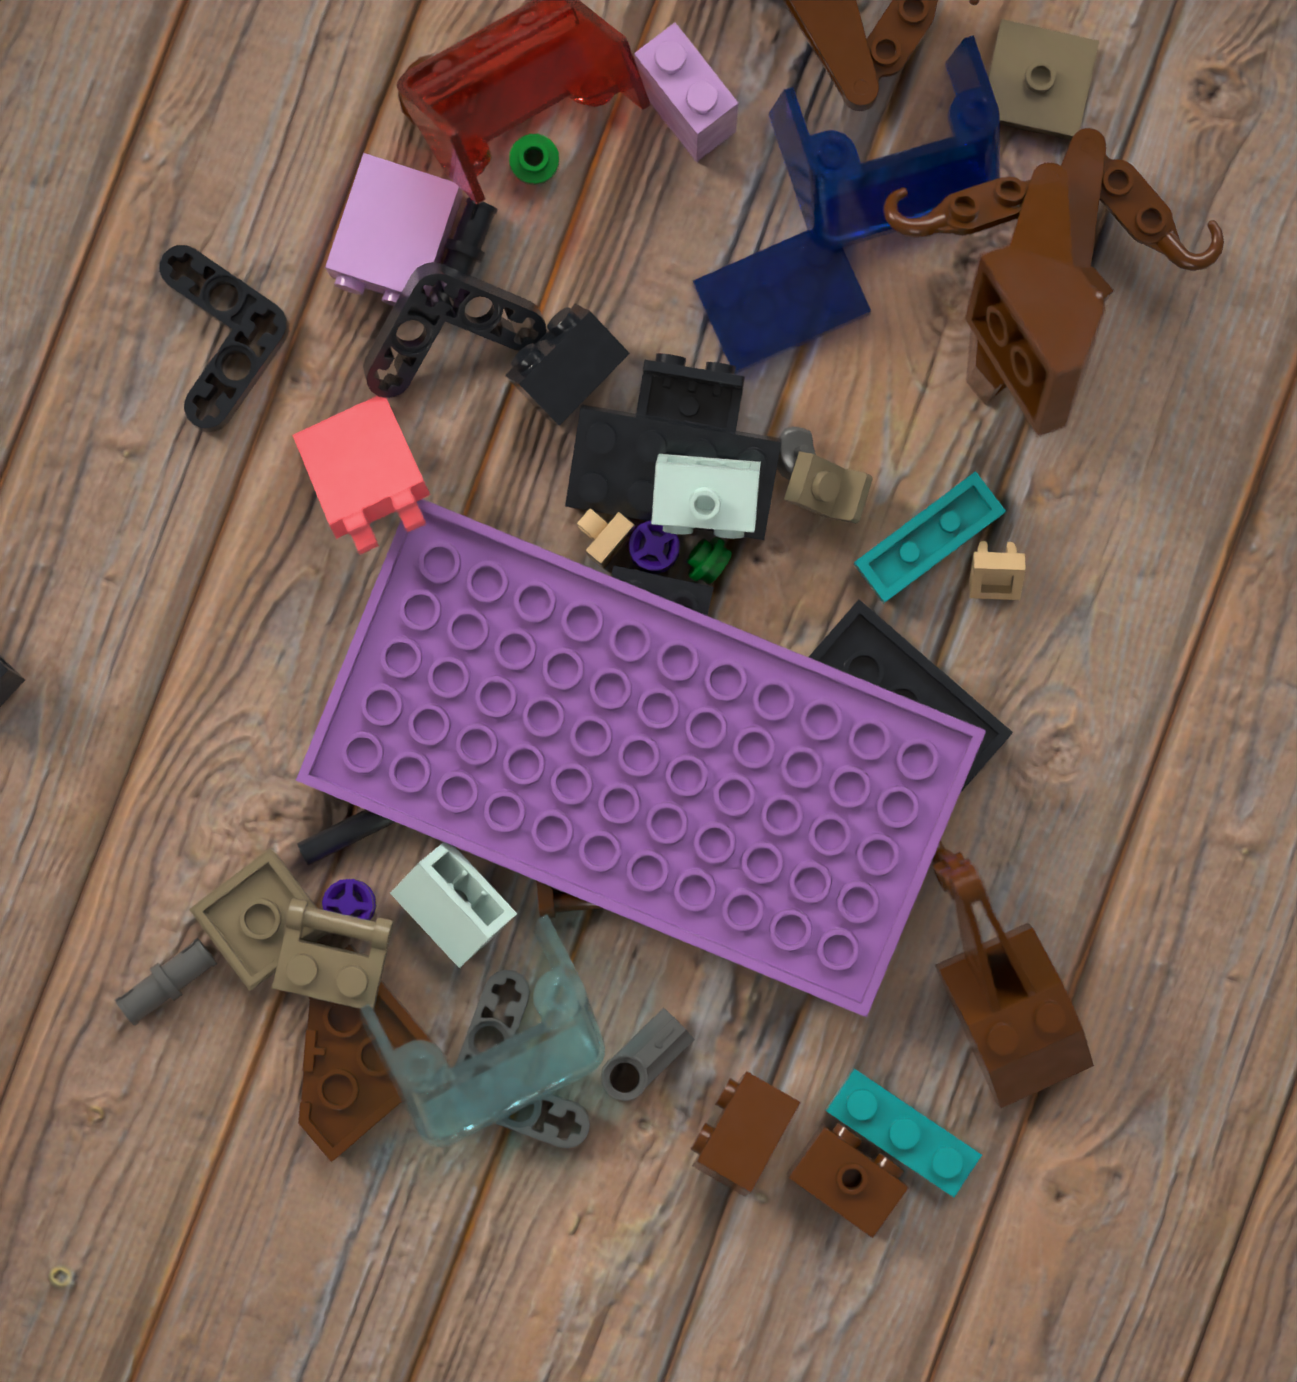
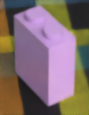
M676 22L634 53L635 84L696 162L736 132L737 100Z
M363 153L325 266L330 277L336 279L334 285L342 290L358 295H363L365 288L384 294L382 301L394 306L416 268L425 263L441 262L445 250L444 246L449 238L463 197L460 184ZM424 286L427 296L430 295L432 286Z

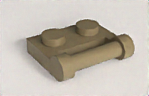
M292 898L272 988L373 1011L376 1005L394 921L379 917L376 922L309 907L308 901ZM304 927L369 941L371 942L370 954H362L302 940Z

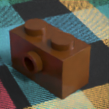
M748 1071L741 1076L738 1082L729 1078L715 1103L716 1106L723 1109L715 1125L712 1127L704 1123L690 1150L698 1154L692 1167L739 1194L747 1196L755 1187L801 1102Z
M822 1123L788 1170V1178L867 1235L874 1238L909 1188L906 1183L899 1179L904 1170L881 1153L873 1160L857 1148L863 1140L841 1124L837 1123L833 1130H831Z

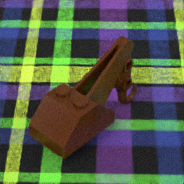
M783 0L830 76L844 103L854 111H865L876 102L879 92L878 81L882 77L893 76L900 72L934 21L938 0H892L868 38L865 35L856 0ZM969 0L971 5H977L980 1Z
M1083 128L1074 134L1060 165L1067 171L1069 176L1068 188L1073 266L1080 268L1089 284L1098 288L1104 303L1114 290L1094 267H1091L1099 200L1135 241L1164 254L1169 261L1179 268L1195 271L1205 269L1216 262L1222 253L1224 238L1222 230L1215 220H1210L1207 224L1211 233V243L1208 249L1202 253L1188 251L1180 242L1170 208L1136 168L1125 160L1110 159L1106 155L1105 138L1098 130ZM970 328L966 383L986 405L1007 386Z
M1042 163L1035 168L1030 180L1021 181L1011 176L1001 177L950 194L928 215L919 218L905 217L897 209L899 201L908 195L907 189L900 188L893 191L885 200L883 212L887 223L892 229L904 236L919 238L928 237L936 233L960 236L971 235L1018 219L1010 245L980 254L965 319L1036 435L1039 437L1066 427L1085 377L1101 320L1105 313L1104 299L1098 288L1091 286L1080 268L1073 266L1068 188L1069 176L1067 171L1056 163Z
M940 840L932 859V868L944 893L948 892L951 899L955 902L964 952L936 964L935 967L994 1100L1000 1108H1003L1093 1067L1094 1064L1084 1029L1065 986L1033 927L1026 923L1005 933L993 911L983 882L974 865L969 859H964L961 852L953 854L950 850L945 849ZM978 901L997 937L984 943L972 908V904Z

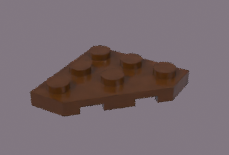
M351 944L345 948V950L357 952ZM382 980L373 1011L309 997L308 1025L305 1035L302 1097L298 1123L331 1162L450 1061Z

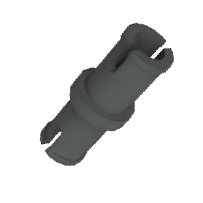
M199 938L193 940L192 944L161 966L160 963L155 964L150 968L152 974L123 996L115 999L121 1011L134 1026L169 998L173 1001L177 1000L183 995L180 991L210 967L217 965V962Z

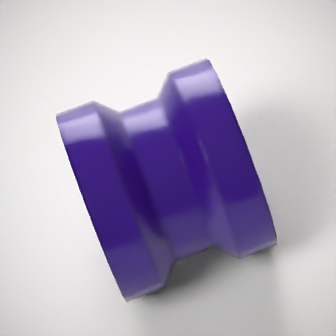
M652 520L640 524L630 537L629 553L636 567L643 572L653 574L667 572L675 565L679 557V539L677 534L664 532L663 525L652 524Z
M343 879L331 884L322 900L323 910L348 916L352 914V917L369 921L374 917L377 907L376 897L372 889L364 882L356 879Z

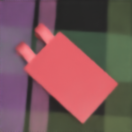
M375 396L293 435L326 519L336 539L349 533L361 555L379 546L370 523L397 511L407 533L426 524L417 501L430 496V493L387 398Z

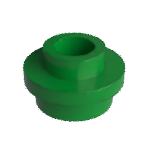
M528 134L522 136L513 144L510 150L509 163L511 170L520 181L526 184L538 185L547 182L555 175L559 167L558 149L553 141L544 135ZM537 150L541 152L544 156L543 161L537 166L528 165L524 159L529 151Z
M715 536L710 541L703 538L696 544L686 560V563L691 566L688 573L689 578L695 582L701 579L708 585L717 579L732 555V552L724 547L725 540Z

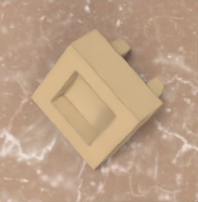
M589 509L577 523L578 528L593 540L586 549L588 557L603 570L630 540L635 530L634 524L620 512L608 524L592 509Z
M981 541L978 551L973 554L969 579V598L1020 600L1026 570L1025 554L1017 553L1016 545L1013 542H1007L1005 553L988 552L987 541Z

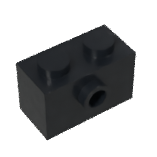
M574 304L571 308L566 307L556 313L547 325L549 331L535 345L532 343L522 348L512 360L511 365L513 368L505 375L544 417L558 426L630 354L591 311L577 304Z

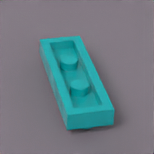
M975 471L857 559L853 565L884 604L1001 517L1006 510Z
M855 1068L851 1070L825 1109L826 1112L952 1197L956 1196L982 1157L981 1153Z

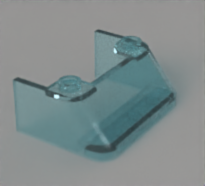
M548 915L539 918L534 929V934L553 969L545 973L538 980L533 992L534 1005L543 1022L451 1069L440 1049L428 1041H412L393 1050L371 1005L368 1004L360 1009V1019L419 1136L427 1144L438 1148L452 1146L590 1075L602 1063L605 1055V1044L585 987Z

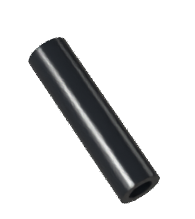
M365 809L297 844L305 862L309 866L396 822Z

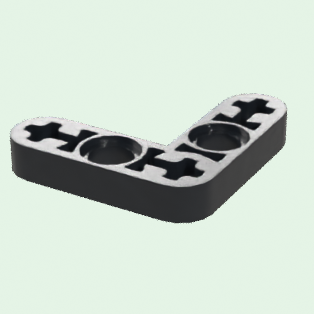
M176 245L169 248L159 262V272L162 279L174 292L231 330L228 337L188 392L184 401V411L187 419L202 431L215 432L222 429L230 421L282 347L289 334V321L284 311L277 304L201 252L188 245ZM189 258H192L190 266L205 280L209 270L215 272L214 275L204 282L199 297L193 295V293L200 287L190 278L182 276L178 281L174 280L177 273L172 268V265L176 260L185 263ZM222 284L232 285L238 291L236 305L227 311L217 310L211 303L213 290ZM271 314L276 315L273 323L278 328L277 332L274 335L265 332L256 343L260 349L265 350L260 357L249 346L238 342L243 335L252 342L259 330L254 324L258 316L267 319ZM235 353L246 355L251 362L249 374L241 380H231L223 372L225 360ZM216 376L226 388L236 392L231 399L222 392L215 403L220 410L219 415L216 418L207 415L203 420H200L198 417L201 414V410L196 404L201 398L209 401L215 395L218 389L215 385L209 383Z
M436 262L425 263L416 268L411 274L368 352L363 364L364 375L372 393L384 398L396 397L404 393L409 387L445 322L518 351L533 343L535 345L546 334V323L538 306L530 300L444 264ZM437 281H441L443 289L447 294L434 290L430 296H427L424 286H434ZM449 295L455 297V298H454V302H453V306H452V303H451V301H450ZM476 297H485L492 302L490 310L485 315L472 317L465 313L466 304ZM503 308L509 320L522 324L526 318H529L532 327L530 329L522 327L518 333H515L512 323L502 317ZM406 321H419L424 325L423 333L414 340H402L396 335L398 328ZM391 347L398 352L395 360ZM394 360L397 374H387L384 379H380L377 370L389 369Z

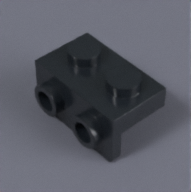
M656 353L655 361L644 360L636 414L736 431L745 376L735 375L736 366L719 362H706L705 369L685 366L686 358L664 353Z

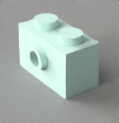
M659 454L655 469L652 524L663 525V531L672 534L693 533V528L714 529V535L722 538L744 537V532H755L761 462Z
M445 842L422 859L390 892L396 901L459 968L517 915L514 909L455 846Z

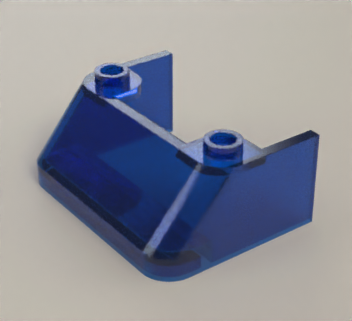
M974 35L964 38L945 62L956 94L947 113L948 123L953 136L861 163L853 141L844 133L827 130L809 135L794 88L791 87L782 91L768 114L807 230L816 244L823 248L834 250L897 232L887 223L883 208L886 198L893 191L900 188H906L908 195L897 204L899 213L908 218H919L928 215L950 194L1000 178V112Z

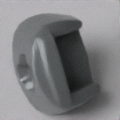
M796 426L784 429L779 438H782L777 469L788 480L791 478L799 451L815 454L812 433L807 429Z

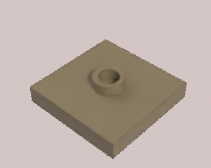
M1001 19L978 120L1071 140L1074 134L1081 128L1100 41Z
M269 848L189 910L248 990L252 991L276 973L286 928L287 914L292 898L308 901L309 907L317 908V906L275 850ZM304 927L301 939L316 943L329 932Z

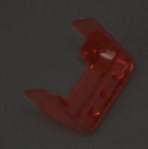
M533 0L409 69L397 81V89L406 109L445 174L476 204L486 199L477 176L484 172L492 158L487 142L568 96L578 104L598 107L608 103L615 94L621 92L642 110L651 106L627 38L580 0Z

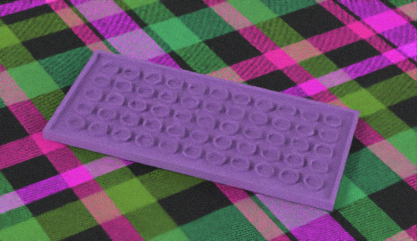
M424 499L417 501L426 524L407 533L402 520L400 521L296 781L867 1017L986 730Z

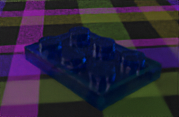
M830 220L692 281L693 288L727 363L736 366L735 374L871 314L869 304Z

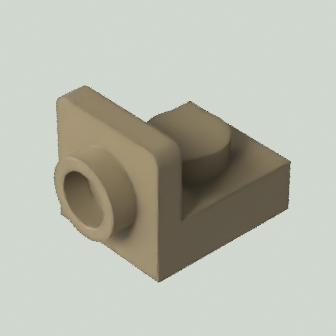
M799 451L784 500L819 516L856 524L861 519L873 477L865 472L845 469L815 454Z

